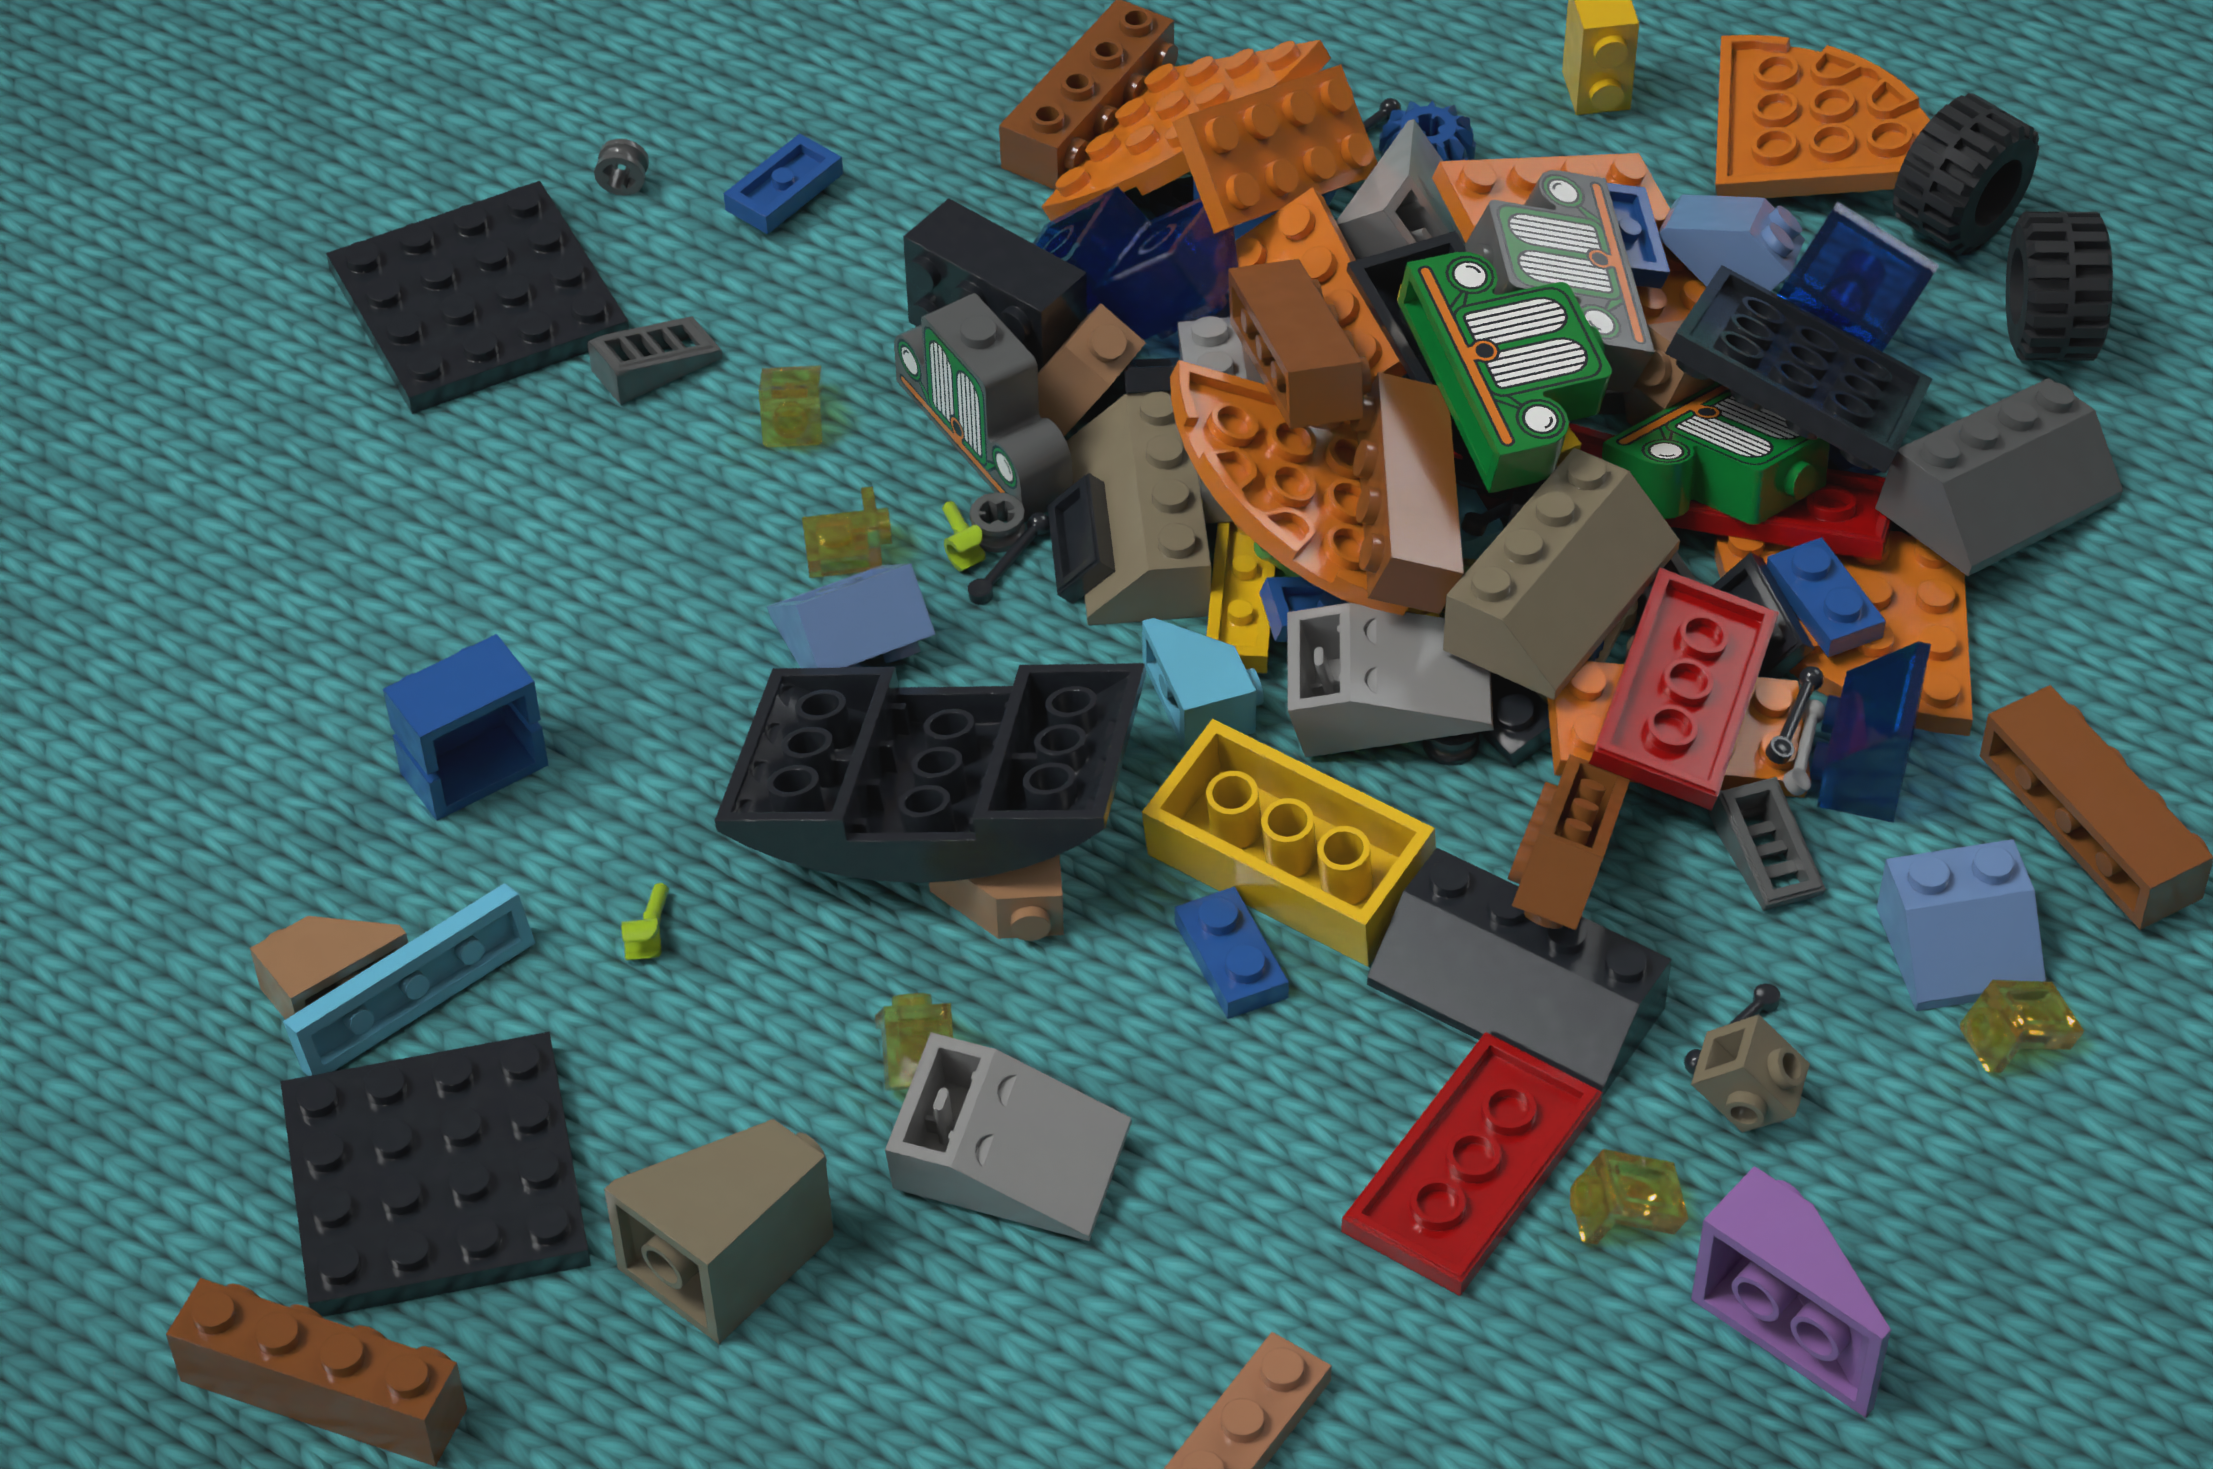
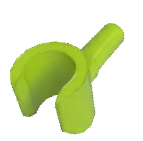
M946 502L942 510L954 531V535L945 538V552L955 569L964 571L986 559V553L979 545L983 540L982 530L978 525L969 526L965 522L955 502Z
M657 883L653 886L646 910L643 913V919L621 922L626 961L656 958L661 955L659 925L669 893L667 885Z

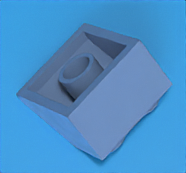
M1682 194L1673 203L1659 230L1661 241L1706 287L1721 265L1772 291L1791 274L1805 241V238L1800 234L1802 228L1799 222L1787 209L1782 206L1774 208L1766 198Z
M911 563L877 566L767 606L773 623L800 668L862 667L860 662L881 654L885 663H889L920 652L918 641L935 635Z
M2014 839L1886 859L1876 909L1915 1011L2044 991L2046 978L2035 890Z

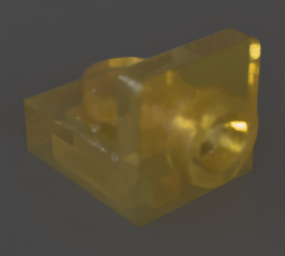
M821 365L762 368L759 402L762 441L765 447L821 444L823 438Z
M873 486L861 488L862 511L802 517L809 578L859 573L882 565L881 545L892 544L888 507L876 508Z
M1992 980L1960 1022L1961 1032L1988 1073L2003 1072L2020 1049L2070 1050L2085 1032L2053 982Z
M913 993L891 997L892 1006H884L875 1015L876 1029H881L885 1091L909 1089L931 1032L953 1038L951 1003L932 1004L931 994Z
M1603 1149L1586 1170L1576 1178L1570 1189V1206L1576 1216L1583 1243L1597 1245L1614 1224L1675 1235L1689 1219L1674 1162Z

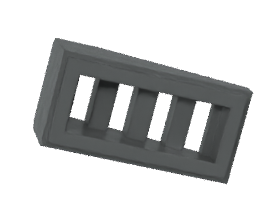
M693 316L610 333L588 341L591 371L620 405L722 359L720 347ZM690 338L696 346L686 348L681 341ZM671 347L673 351L665 352L664 349Z
M1777 777L1719 791L1712 810L1708 809V813L1720 839L1762 910L1765 911L1822 896L1826 889ZM1760 815L1764 821L1746 826L1744 819ZM1770 834L1775 840L1774 842L1755 846L1753 842L1754 838ZM1783 853L1787 860L1764 867L1761 859ZM1794 873L1800 882L1774 889L1770 879Z

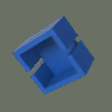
M497 634L475 645L465 647L456 654L417 673L407 675L400 681L383 688L390 726L396 733L392 736L400 773L436 821L548 766L543 729L537 722L541 720L535 681Z

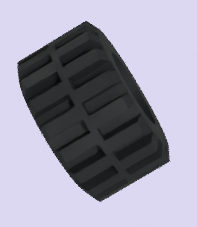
M1968 93L1966 96L1961 95L1939 110L1925 125L1910 147L1900 168L1894 188L1893 211L1896 212L1895 216L1901 222L1957 255L1960 253L1965 255L1971 253L1975 248H1980L2005 225L2024 197L2031 182L2039 155L2038 133L2030 125L1975 94Z
M2025 211L2020 215L2012 232L2006 269V318L2009 339L2015 354L2020 360L2094 361L2105 342L2112 307V251L2105 223L2098 212Z

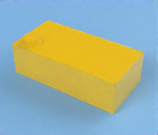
M1213 718L1142 811L1147 853L1149 856L1218 891L1235 886L1245 905L1367 967L1370 966L1378 953L1403 891L1436 849L1434 827Z

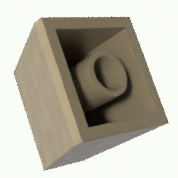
M771 1119L613 1180L604 1188L618 1269L716 1343L720 1344L834 1237L825 1153L818 1143L807 1134L801 1132L794 1134L775 1119Z

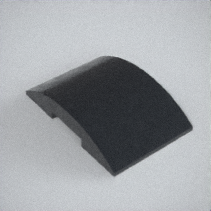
M1145 663L1019 665L1013 686L899 687L895 667L773 668L714 820L716 830L749 848L779 860L831 874L887 882L924 883L981 878L1022 869L1051 859L1084 843L1106 828L1146 677Z

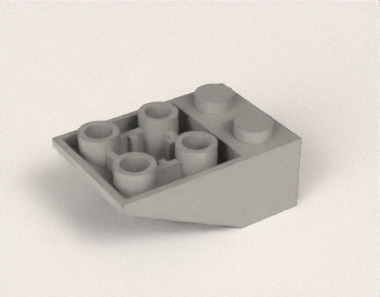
M1415 119L1407 121L1336 221L1355 258L1369 257L1456 231L1463 244H1466L1432 179L1439 162L1443 160Z
M1343 603L1287 612L1288 713L1305 758L1493 730L1491 671L1443 650L1445 618L1405 612L1404 616L1355 603Z
M931 1032L885 1148L893 1189L1090 1241L1132 1120L1131 1117L997 1049Z

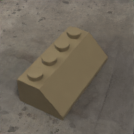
M1171 391L1125 394L1066 441L1072 458L1073 484L1088 473L1102 480L1105 484L1116 570L1084 595L1087 625L1141 622L1151 618L1167 620L1206 617L1209 614L1211 594V562L1198 473L1184 448L1175 422Z
M1573 448L1446 595L1443 650L1555 700L1655 579L1659 568L1663 569L1678 551L1680 540L1630 471Z

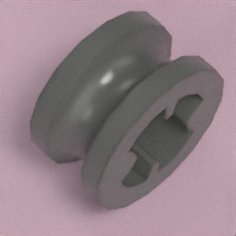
M628 139L609 140L600 149L594 170L595 180L600 187L615 195L627 196L635 194L642 188L646 178L645 173L649 166L648 154L643 147ZM621 164L626 166L625 170L619 169L618 165Z
M995 492L981 496L972 504L970 509L971 526L978 525L981 528L983 540L979 545L983 550L995 553L1006 552L1025 532V511L1022 503L1016 497L1007 493Z

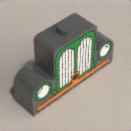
M1550 170L1541 175L1524 205L1491 200L1467 240L1465 249L1466 252L1484 257L1496 269L1498 280L1494 294L1500 295L1556 282L1567 283L1571 287L1589 325L1595 326L1601 334L1604 344V355L1612 369L1606 390L1629 393L1655 351L1606 178Z
M976 293L922 316L921 325L896 336L894 352L896 380L994 492L1010 494L1022 503L1025 511L1024 523L1036 512H1048L1047 505L1073 485L1072 458L1068 444L1056 424L1049 418L1040 417L1038 368L1034 356Z

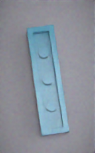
M505 883L284 1020L283 1024L301 1070L307 1076L335 1071L534 945L535 940L519 894Z

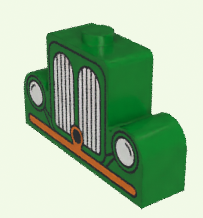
M1454 252L1407 262L1397 302L1488 493L1529 485L1547 479L1556 469L1569 421L1594 416L1600 411L1612 369L1604 355V344L1599 330L1595 326L1589 325L1571 287L1565 282H1556L1495 295L1494 291L1498 280L1496 269L1487 259L1478 254Z
M1715 382L1707 388L1603 442L1602 460L1630 471L1664 519L1684 515L1690 508V501L1696 500L1745 523L1755 525L1762 523L1826 486L1830 443L1819 437L1816 440H1811L1796 434L1785 424L1786 419L1766 408L1756 410L1739 403L1732 397L1731 389Z

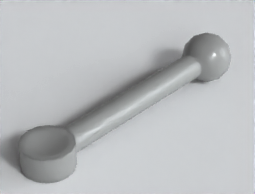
M1815 699L1808 701L1802 715L1804 725L1794 768L1783 776L1785 787L1795 796L1803 794L1811 787V781L1806 773L1817 723H1820L1826 715L1823 703Z

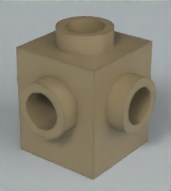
M1758 1014L1707 1031L1691 1085L1744 1133L1795 1117L1810 1063Z

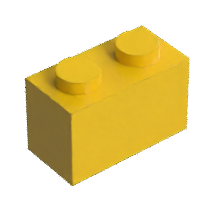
M1568 0L1562 73L1576 115L1631 109L1639 21L1632 0Z

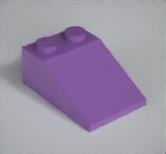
M1754 1166L1703 1220L1691 1300L1866 1418L1875 1406L1891 1329L1814 1205L1804 1199L1800 1192L1791 1184L1783 1180H1775Z

